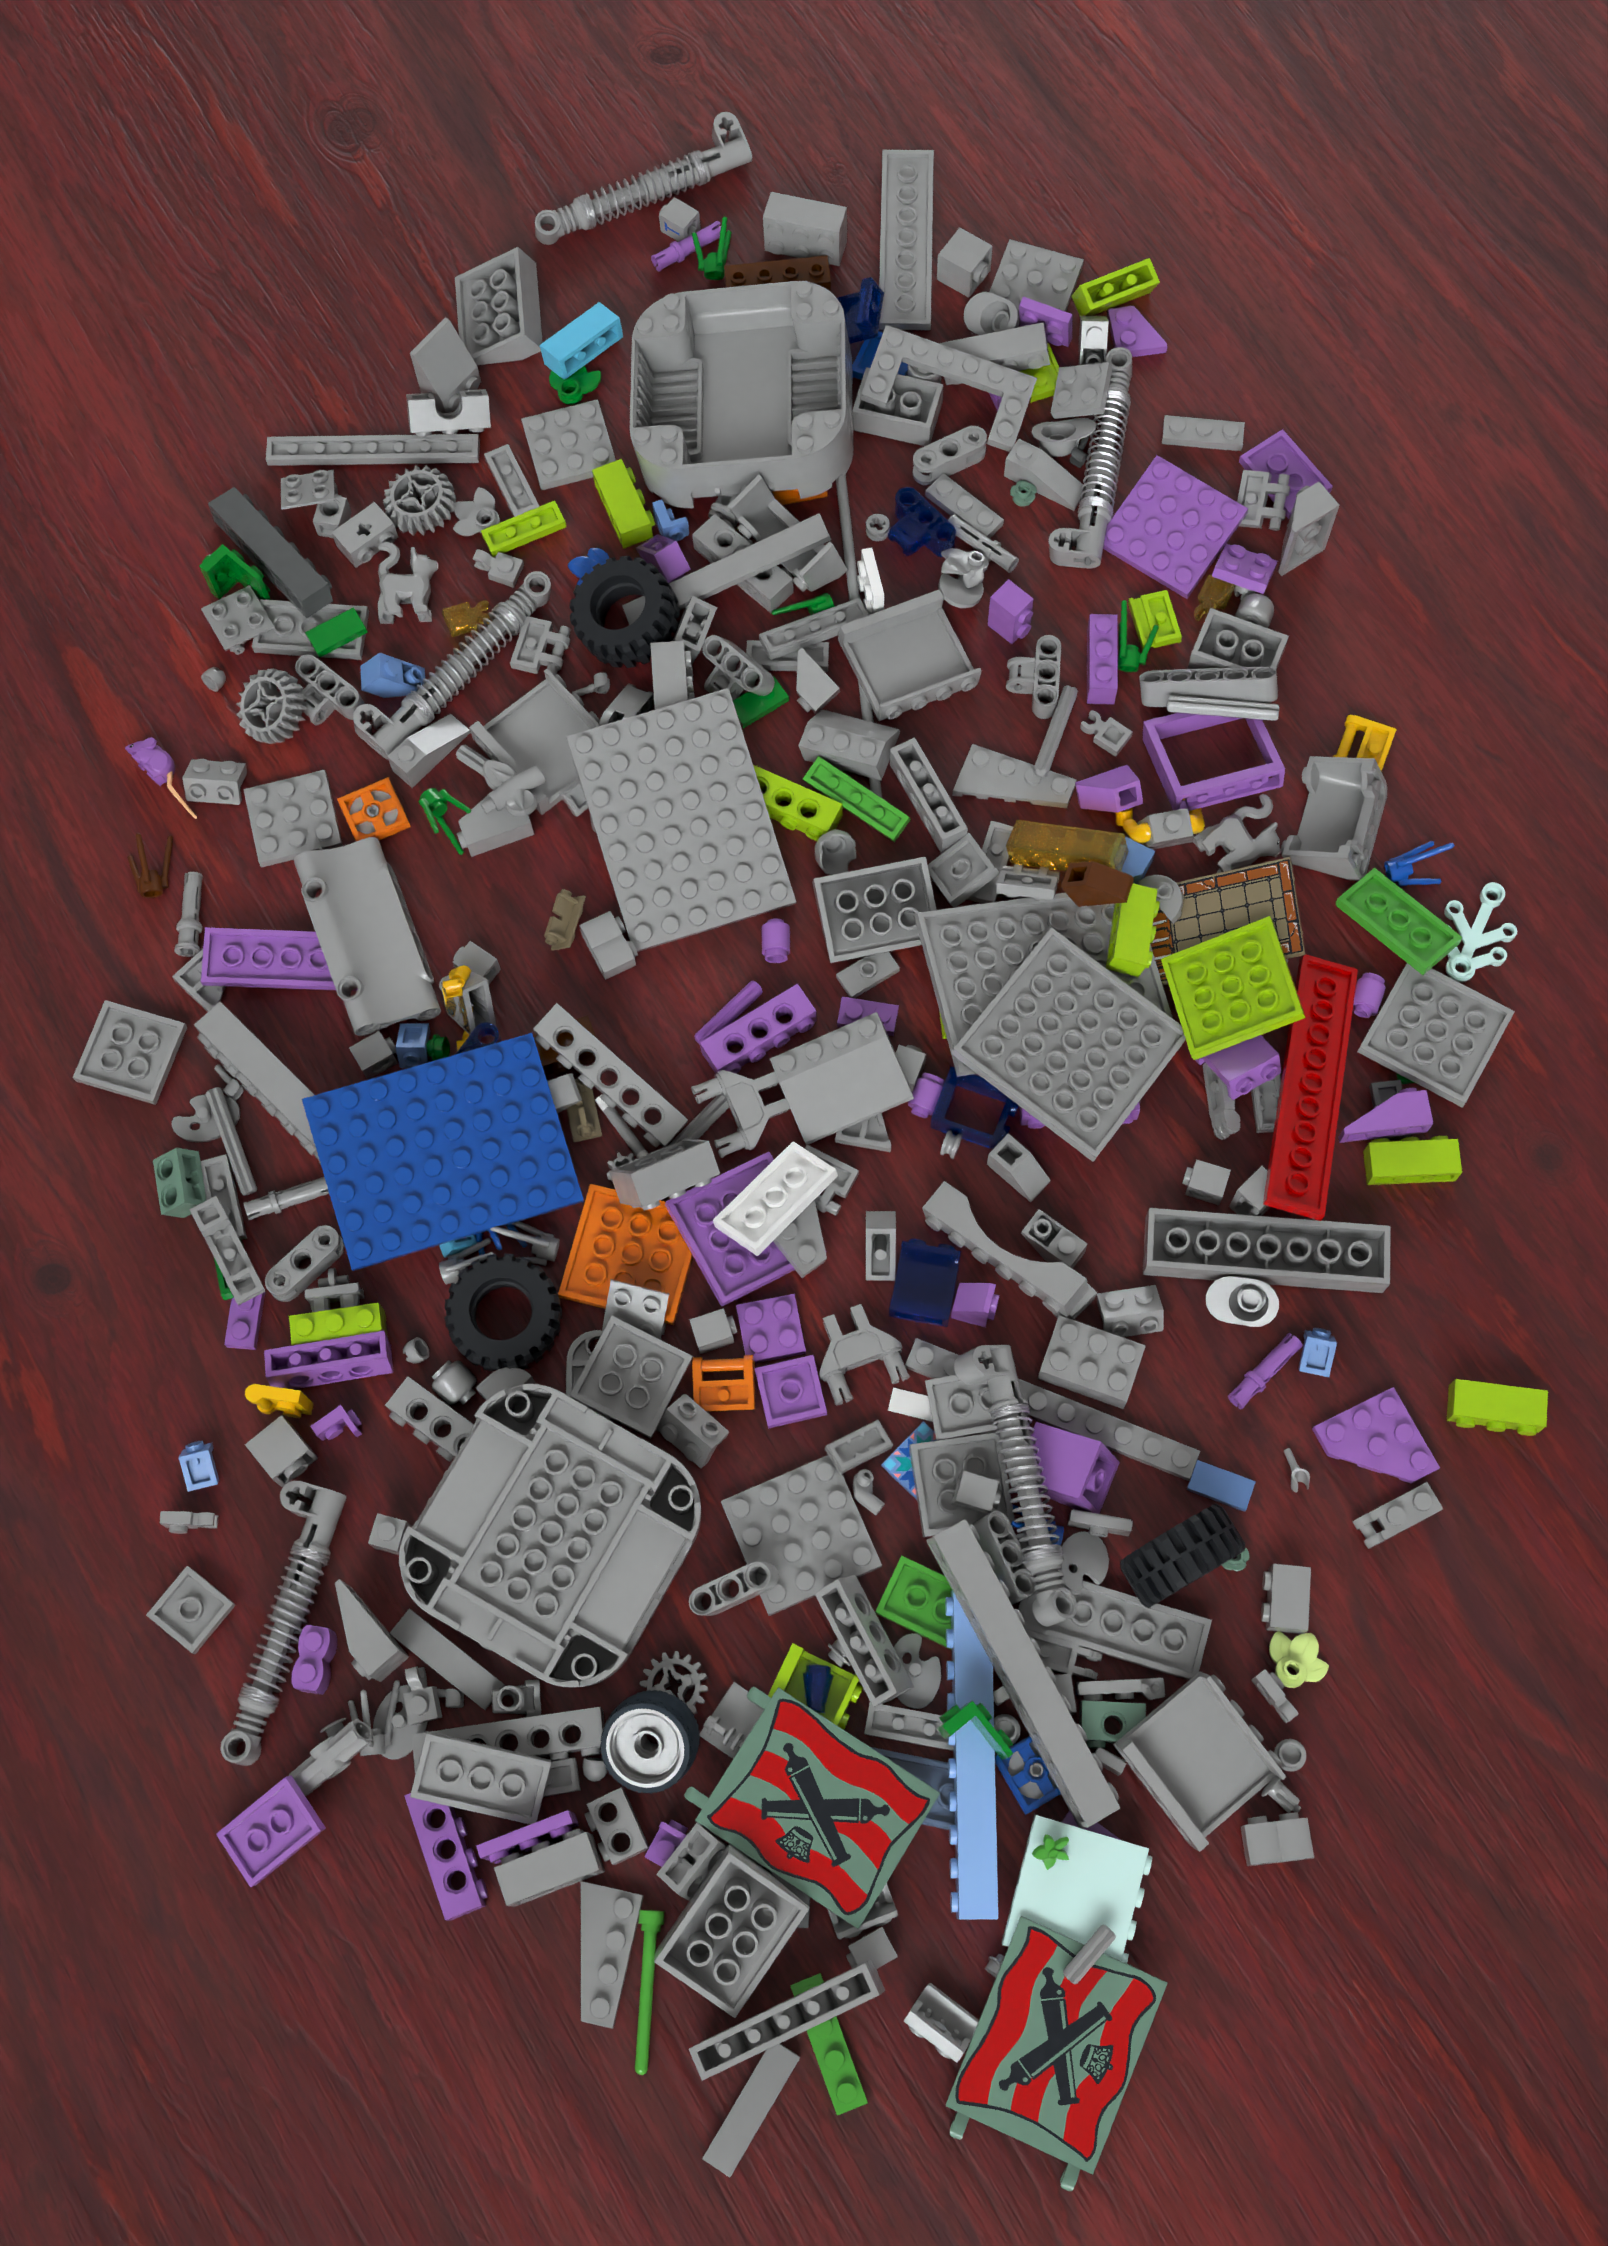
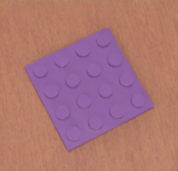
M1156 455L1108 523L1103 549L1188 599L1247 515L1248 508Z
M770 1152L762 1154L711 1179L712 1182L705 1186L694 1187L686 1191V1194L665 1202V1207L721 1307L795 1270L773 1241L756 1256L717 1229L713 1223V1219L774 1160Z

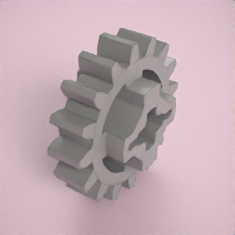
M675 1651L673 1659H669L666 1653H662L663 1661L660 1663L652 1659L651 1662L654 1666L652 1671L649 1669L643 1670L644 1674L648 1676V1680L640 1681V1686L647 1688V1691L657 1690L674 1695L671 1690H666L670 1686L671 1673L677 1683H682L678 1687L679 1693L677 1694L679 1700H682L691 1709L693 1714L697 1713L694 1706L696 1702L699 1704L705 1703L700 1693L708 1692V1687L701 1685V1682L707 1679L706 1673H697L701 1668V1664L697 1662L691 1665L692 1657L689 1654L684 1660H681L678 1651ZM674 1666L684 1667L691 1674L683 1676L676 1672ZM663 1670L664 1676L660 1684L654 1685L656 1676ZM695 1686L693 1696L685 1703L684 1697L688 1689Z

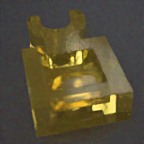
M1209 574L1197 597L1201 604L1194 611L1196 621H1200L1202 615L1208 613L1210 608L1215 610L1217 608L1225 609L1235 585L1214 578Z
M486 600L480 601L474 608H471L468 602L444 608L442 616L451 636L455 637L469 633L471 630H478L477 624L478 622L484 624L483 618H488L492 621L489 614L481 612L488 609L489 602Z

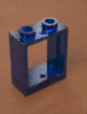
M950 1067L931 1118L930 1128L944 1133L951 1130L953 1135L962 1134V1139L994 1149L1009 1133L1010 1126L1006 1125L1009 1116L1015 1117L1019 1105L984 1078L974 1074L957 1077L955 1068ZM958 1086L1005 1102L994 1135L946 1120Z

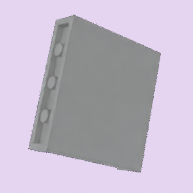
M940 590L840 625L838 641L878 721L886 718H897L902 712L910 709H921L929 702L945 700L953 693L961 690L964 692L969 691L979 682L982 670L981 668L974 669L942 608L944 597Z
M548 669L544 670L546 678L544 681L486 725L482 726L477 721L469 727L473 740L491 760L509 764L517 774L534 765L539 768L546 782L529 791L537 797L538 805L536 809L541 815L560 802L563 798L559 792L579 778L566 736L598 727L600 721L594 712L588 713L582 700L576 693L571 694L566 689L567 686L564 680L558 674L554 676Z
M1198 1672L1113 1744L1191 1847L1199 1852L1209 1844L1205 1837L1267 1785L1275 1776L1282 1780L1286 1778L1280 1769L1283 1765L1281 1760L1272 1750L1267 1752L1261 1744L1264 1738L1253 1725L1248 1726L1242 1718L1245 1713L1234 1700L1229 1701L1224 1695L1223 1691L1226 1688L1214 1674L1210 1676L1203 1672Z

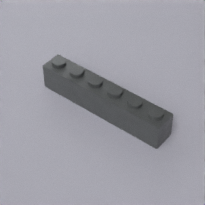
M233 487L208 503L214 522L306 618L333 602L330 592L332 585L324 574L320 576L316 572L313 563L308 558L304 559L301 556L296 545L285 540L279 527H273L265 513L254 508L247 494L242 495Z

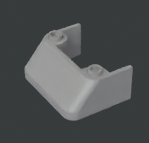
M759 474L728 505L740 524L737 529L748 540L753 537L759 542L799 523L774 498ZM830 541L826 545L822 544L781 563L794 576L792 581L803 592L806 589L812 592L840 578L848 570Z

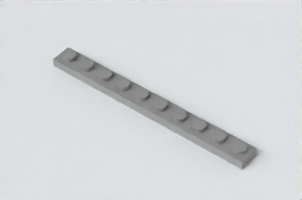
M916 1338L905 1367L932 1379L956 1375L954 1363L959 1355ZM1018 1379L1022 1398L1027 1400L1028 1408H1030V1413L1027 1417L1061 1430L1100 1441L1109 1450L1184 1480H1190L1200 1453L1199 1450Z

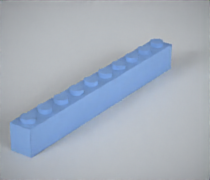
M952 1590L951 1597L945 1598L946 1616H951V1629H946V1648H952V1661H947L946 1663L947 1680H952V1693H947V1711L955 1705L962 1708L971 1701L977 1705L981 1703L992 1716L989 1722L994 1727L993 1665ZM970 1720L950 1737H947L948 1745H954V1758L948 1759V1777L954 1778V1791H949V1811H954L955 1825H949L950 1845H955V1858H950V1878H956V1892L950 1893L951 1912H956V1919H998L995 1750Z

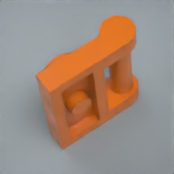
M744 1355V1358L713 1360L693 1357L694 1401L705 1411L756 1409L754 1355ZM744 1370V1379L704 1381L703 1377L704 1372Z

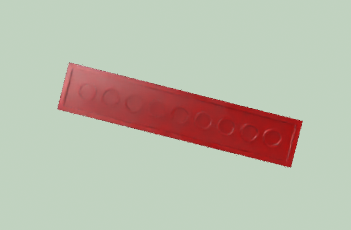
M1306 954L1299 959L1295 986L1306 1018L1291 1023L1289 1026L1263 1205L1321 1221L1326 1211L1358 969Z

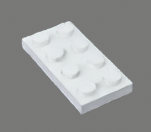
M793 1141L713 1219L714 1226L758 1256L838 1177L837 1171L834 1167Z

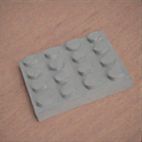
M1407 963L1357 1052L1463 1108L1515 1011L1432 968L1424 975H1421Z
M828 1455L721 1501L746 1564L756 1561L771 1563L778 1570L779 1580L777 1585L771 1590L760 1594L768 1616L814 1597L816 1592L839 1578L856 1575L858 1578L882 1567L842 1474L839 1475ZM760 1568L756 1574L757 1582L761 1585L767 1578L764 1568Z

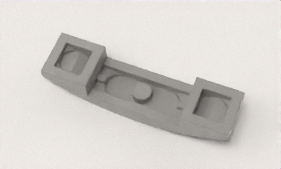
M217 1196L189 1209L238 1306L265 1292L263 1284Z
M410 1608L390 1632L394 1638L485 1711L492 1703V1689H499L505 1686Z

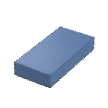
M1197 1460L1186 1490L1245 1512L1256 1481Z

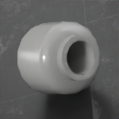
M1248 594L1242 598L1235 617L1268 628L1274 615V605L1268 597L1262 594Z
M448 1360L431 1376L434 1379L432 1389L448 1405H454L458 1401L463 1405L476 1393L472 1387L476 1384L477 1378L461 1361L451 1363Z

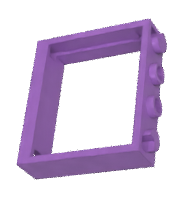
M1175 713L1144 721L1143 742L1173 810L1188 808V811L1283 787L1285 767L1263 720L1245 718L1266 762L1265 765L1184 786L1180 785L1160 739L1242 718Z

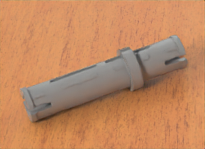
M956 514L948 519L945 525L946 530L981 552L989 562L994 561L1008 573L1015 569L1019 562L1018 557L1002 548L1000 542L997 540L992 541L960 519Z
M325 1177L293 1186L286 1190L268 1192L269 1195L244 1202V1208L249 1220L273 1212L275 1214L281 1213L282 1209L329 1194Z

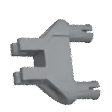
M720 1070L714 1075L715 1078L696 1086H691L693 1095L705 1091L696 1095L695 1100L698 1104L720 1094L725 1096L738 1126L737 1132L714 1140L716 1149L728 1145L717 1151L721 1158L742 1148H745V1150L754 1149L768 1119L785 1113L790 1109L786 1098L764 1106L759 1092L774 1087L779 1083L775 1072L753 1080L733 1072Z
M862 1304L850 1308V1314L857 1331L842 1335L834 1314L823 1318V1325L830 1340V1345L821 1365L819 1376L824 1382L827 1381L836 1406L843 1404L840 1392H842L846 1403L853 1399V1395H851L844 1374L849 1370L880 1359L885 1363L892 1384L899 1383L900 1378L897 1371L902 1381L910 1377L900 1355L903 1348L901 1342L871 1326Z

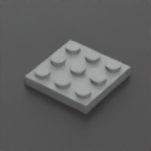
M1009 239L990 293H994L1014 303L1018 310V316L1019 305L1023 296L1066 312L1083 268L1084 259Z
M598 399L521 419L541 491L593 478L592 469L616 461Z
M325 770L243 789L258 862L261 868L294 860L296 855L305 851L318 850V847L326 850L343 846L328 776Z
M105 1000L73 1075V1079L79 1083L156 1105L187 1026L183 1022Z
M611 1316L569 1397L651 1439L693 1356Z
M988 1433L909 1445L923 1538L934 1536L964 1519L967 1520L968 1524H973L987 1515L951 1504L958 1476L962 1471L999 1481L998 1490L1002 1491L997 1509L992 1507V1511L1003 1512L1008 1517L1010 1523L1015 1521L1014 1512H1012L1013 1506L1010 1502L1011 1494L1008 1493L1010 1489L1009 1483H1006L1008 1476L1003 1473L1006 1470V1464L1001 1463L1005 1458L1004 1454H999L1000 1450L1003 1449L1002 1445L997 1444L1000 1440L999 1435Z

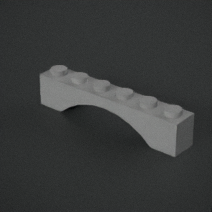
M945 1181L922 1207L926 1218L925 1222L928 1226L937 1232L941 1229L947 1233L952 1243L960 1248L965 1246L970 1249L973 1257L983 1264L988 1262L993 1265L995 1271L1002 1278L1008 1281L1011 1278L1019 1284V1288L1030 1297L1036 1295L1043 1300V1305L1055 1314L1060 1312L1067 1317L1089 1290L1087 1278L1063 1262L1031 1261L1015 1256L1000 1248L986 1236L977 1224L972 1214L968 1197Z

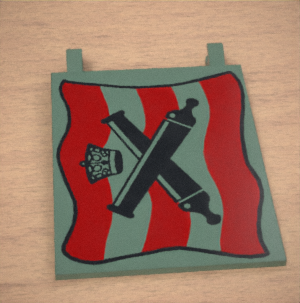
M752 1687L747 1694V1698L764 1709L761 1716L710 1797L708 1798L693 1787H689L686 1790L684 1797L702 1809L695 1819L696 1822L859 1929L940 1792L782 1689L777 1688L772 1698H770L756 1687Z
M1021 1916L945 2104L946 2107L957 2111L950 2126V2136L960 2140L963 2137L969 2118L979 2121L1067 2162L1060 2178V2184L1063 2189L1073 2191L1080 2169L1092 2175L1095 2171L1168 1982L1103 1953L1078 1984H1073L1064 1976L1063 1970L1083 1948L1084 1944Z

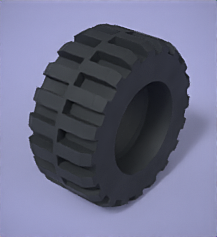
M621 556L620 560H616L614 557L606 559L605 564L600 565L598 563L592 567L594 570L590 574L585 573L581 578L582 584L580 586L576 585L573 591L576 597L570 600L569 608L572 611L570 621L574 626V632L590 653L604 664L610 663L612 667L618 668L625 664L627 668L636 667L637 662L642 664L651 661L650 643L670 642L673 640L671 633L677 631L679 623L676 619L680 616V608L677 605L678 599L662 573L653 564L646 563L644 559L636 557L632 560L630 556ZM629 595L645 596L644 609L634 623L618 630L605 628L606 615L616 601Z
M496 1254L488 1255V1260L483 1262L477 1259L471 1263L472 1268L468 1271L463 1269L457 1275L459 1280L456 1284L452 1283L448 1290L450 1296L449 1299H445L444 1309L446 1310V1316L444 1319L450 1333L449 1336L462 1355L474 1365H480L487 1371L494 1372V1370L505 1367L509 1369H527L529 1363L533 1361L538 1363L543 1359L542 1354L546 1350L550 1351L555 1344V1336H559L562 1308L556 1288L541 1267L533 1265L531 1260L524 1257L517 1259L514 1254H505L504 1257H497ZM502 1287L516 1288L523 1292L531 1303L532 1317L528 1326L519 1335L508 1340H494L487 1337L481 1332L476 1322L478 1304L485 1295L495 1289Z
M1214 1504L1127 1555L1120 1561V1569L1141 1604L1149 1608L1244 1552L1245 1542L1224 1508Z

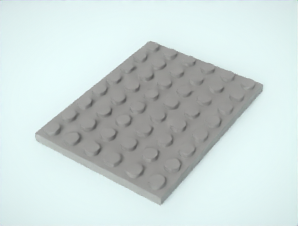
M729 688L566 736L629 940L633 942L637 952L796 904Z
M1065 892L1055 894L1054 900L1038 901L1029 897L918 912L915 916V921L950 1052H952L953 1048L1051 927L1106 968L1114 904L1078 907ZM1154 955L1150 967L1145 968L1139 977L1110 971L1172 1018ZM951 1054L957 1077L977 1074Z

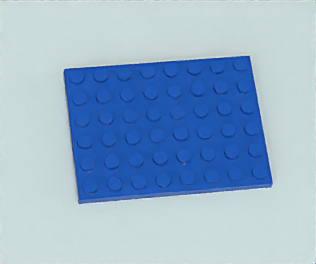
M532 1033L302 1099L352 1271L485 1232L493 1227L505 1226L584 1202Z

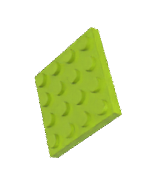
M1270 916L1161 959L1193 1060L1306 1018Z

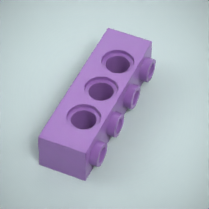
M796 984L701 1041V1053L715 1074L720 1070L737 1074L743 1065L750 1061L752 1063L759 1061L765 1056L766 1051L773 1047H782L794 1034L799 1031L804 1033L814 1026V1022L817 1021L816 1010L800 986ZM783 1015L792 1018L788 1023H780L777 1019ZM757 1030H764L767 1032V1035L763 1038H756L753 1036V1033ZM732 1045L743 1047L738 1053H732L728 1050Z
M385 1330L264 1350L266 1379L270 1386L299 1389L393 1373L391 1345Z
M411 1793L404 1795L444 1919L451 1921L486 1907L484 1899L488 1897V1892L483 1879L477 1880L474 1867L478 1866V1862L472 1847L467 1849L464 1836L468 1835L463 1818H457L454 1807L411 1798ZM442 1810L445 1813V1822L441 1827L434 1828L431 1824V1816L435 1811ZM451 1840L456 1846V1851L451 1858L445 1859L441 1854V1847L443 1843ZM462 1871L466 1876V1884L462 1889L455 1890L451 1885V1878L456 1872Z

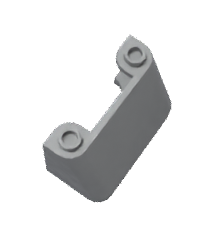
M1310 756L1307 767H1304L1302 772V781L1306 784L1309 791L1298 835H1289L1287 840H1284L1282 843V857H1290L1292 864L1347 880L1359 881L1367 873L1387 798L1386 780L1375 758Z

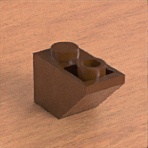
M1094 861L1069 863L1061 888L1078 907L1127 903L1134 878L1132 875Z

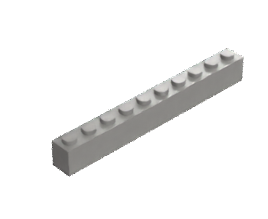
M964 1519L926 1541L1078 1827H1090L1121 1808L1117 1802L1119 1799L1115 1787L1105 1780L1101 1772L1103 1765L1098 1756L1090 1752L1086 1744L1088 1739L1085 1731L1079 1724H1075L1070 1714L1072 1708L1069 1701L1064 1695L1059 1694L1055 1686L1056 1678L1054 1673L1048 1666H1044L1039 1657L1041 1650L1034 1638H1029L1024 1629L1025 1620L1018 1609H1014L1009 1601L1010 1592L1002 1580L999 1581L993 1571L995 1569L994 1562L987 1552H983L978 1543L980 1538L976 1528L971 1523L968 1524L967 1520Z

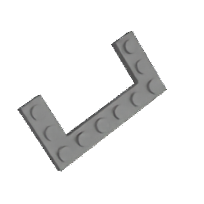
M886 325L860 400L885 408L901 362L1002 397L986 444L1010 452L1015 445L1037 378Z

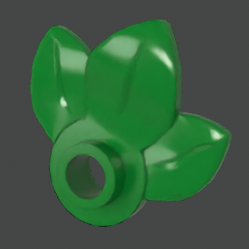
M585 366L565 380L553 371H551L549 376L551 387L558 391L560 401L565 404L579 402L584 394L595 390L601 381L600 371L588 373Z

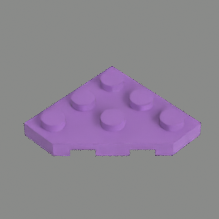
M1394 1387L1312 1428L1328 1457L1338 1460L1342 1459L1380 1474L1385 1473L1410 1484L1440 1469Z

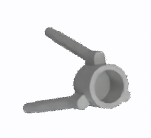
M520 1221L512 1224L535 1235V1238L501 1227L490 1228L493 1232L533 1244L531 1253L536 1254V1257H524L531 1260L532 1264L546 1266L547 1260L554 1262L556 1259L560 1239L554 1238L553 1234L544 1233Z
M487 1238L457 1254L448 1256V1260L439 1262V1269L446 1285L450 1283L456 1284L459 1280L457 1275L463 1269L468 1271V1266H471L472 1262L477 1259L483 1262L488 1259V1255H493L494 1253L490 1252L468 1260L464 1259V1257L490 1244L491 1239Z
M399 1680L394 1681L384 1734H381V1728L371 1729L366 1690L360 1692L363 1723H367L373 1732V1741L360 1751V1756L385 1754V1746L391 1745V1720L395 1715L400 1687ZM349 1700L348 1706L351 1720L353 1721L358 1718L354 1701Z

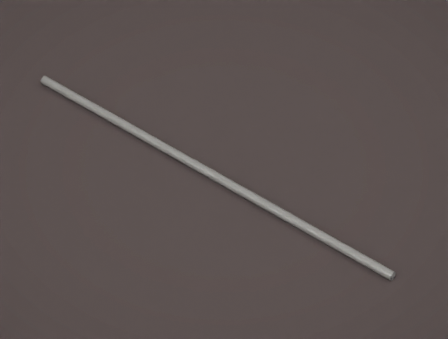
M845 474L844 477L840 475L836 479L845 566L848 569L846 571L849 601L860 598ZM858 681L862 720L874 723L872 707ZM869 778L870 791L882 798L880 780Z

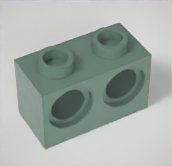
M175 1148L153 1160L161 1215L185 1218L191 1215L189 1209L207 1201L199 1151Z

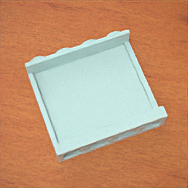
M1034 1814L1001 1942L1002 1945L1009 1947L1021 1916L1084 1945L1099 1927L1104 1924L1116 1935L1115 1940L1105 1950L1104 1954L1127 1964L1129 1954L1124 1953L1126 1941L1133 1940L1137 1921L1132 1920L1135 1907H1141L1145 1889L1141 1888L1140 1884L1143 1874L1149 1875L1153 1856L1148 1855L1149 1848ZM1045 1834L1050 1835L1054 1842L1060 1838L1068 1837L1069 1841L1063 1850L1066 1851L1069 1860L1056 1859L1054 1866L1047 1870L1043 1860L1033 1857L1032 1852L1034 1849L1043 1845Z

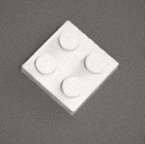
M872 547L861 549V561H857L859 572L857 581L860 592L864 591L865 599H863V604L870 615L884 610V591Z

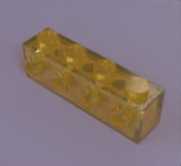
M1016 820L1006 844L1011 864H1022L1039 868L1048 867L1049 870L1067 871L1069 863L1089 861L1121 871L1128 855L1125 836L1122 833Z

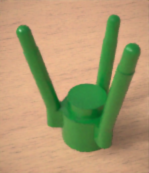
M726 216L722 218L718 253H709L707 258L704 259L697 233H692L698 258V270L704 271V277L709 280H721L725 275L724 266L731 238V231L728 230L726 232Z
M823 593L810 600L772 610V615L806 607L810 615L835 606L830 595Z
M1126 600L1121 602L1118 670L1137 672L1139 664L1146 665L1147 654L1159 626H1153L1142 653L1139 652V647L1127 645Z
M436 788L427 789L421 794L418 803L424 809L434 833H439L435 817L457 852L463 855V849L442 815L448 809L447 801L468 814L471 813V809L452 797L446 789H442L440 792Z

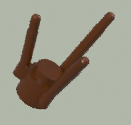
M136 833L137 848L142 868L141 876L133 856L129 855L127 858L137 883V891L144 898L159 897L163 894V889L169 887L168 871L173 837L171 835L167 837L162 875L160 876L158 871L148 870L142 837L140 833Z

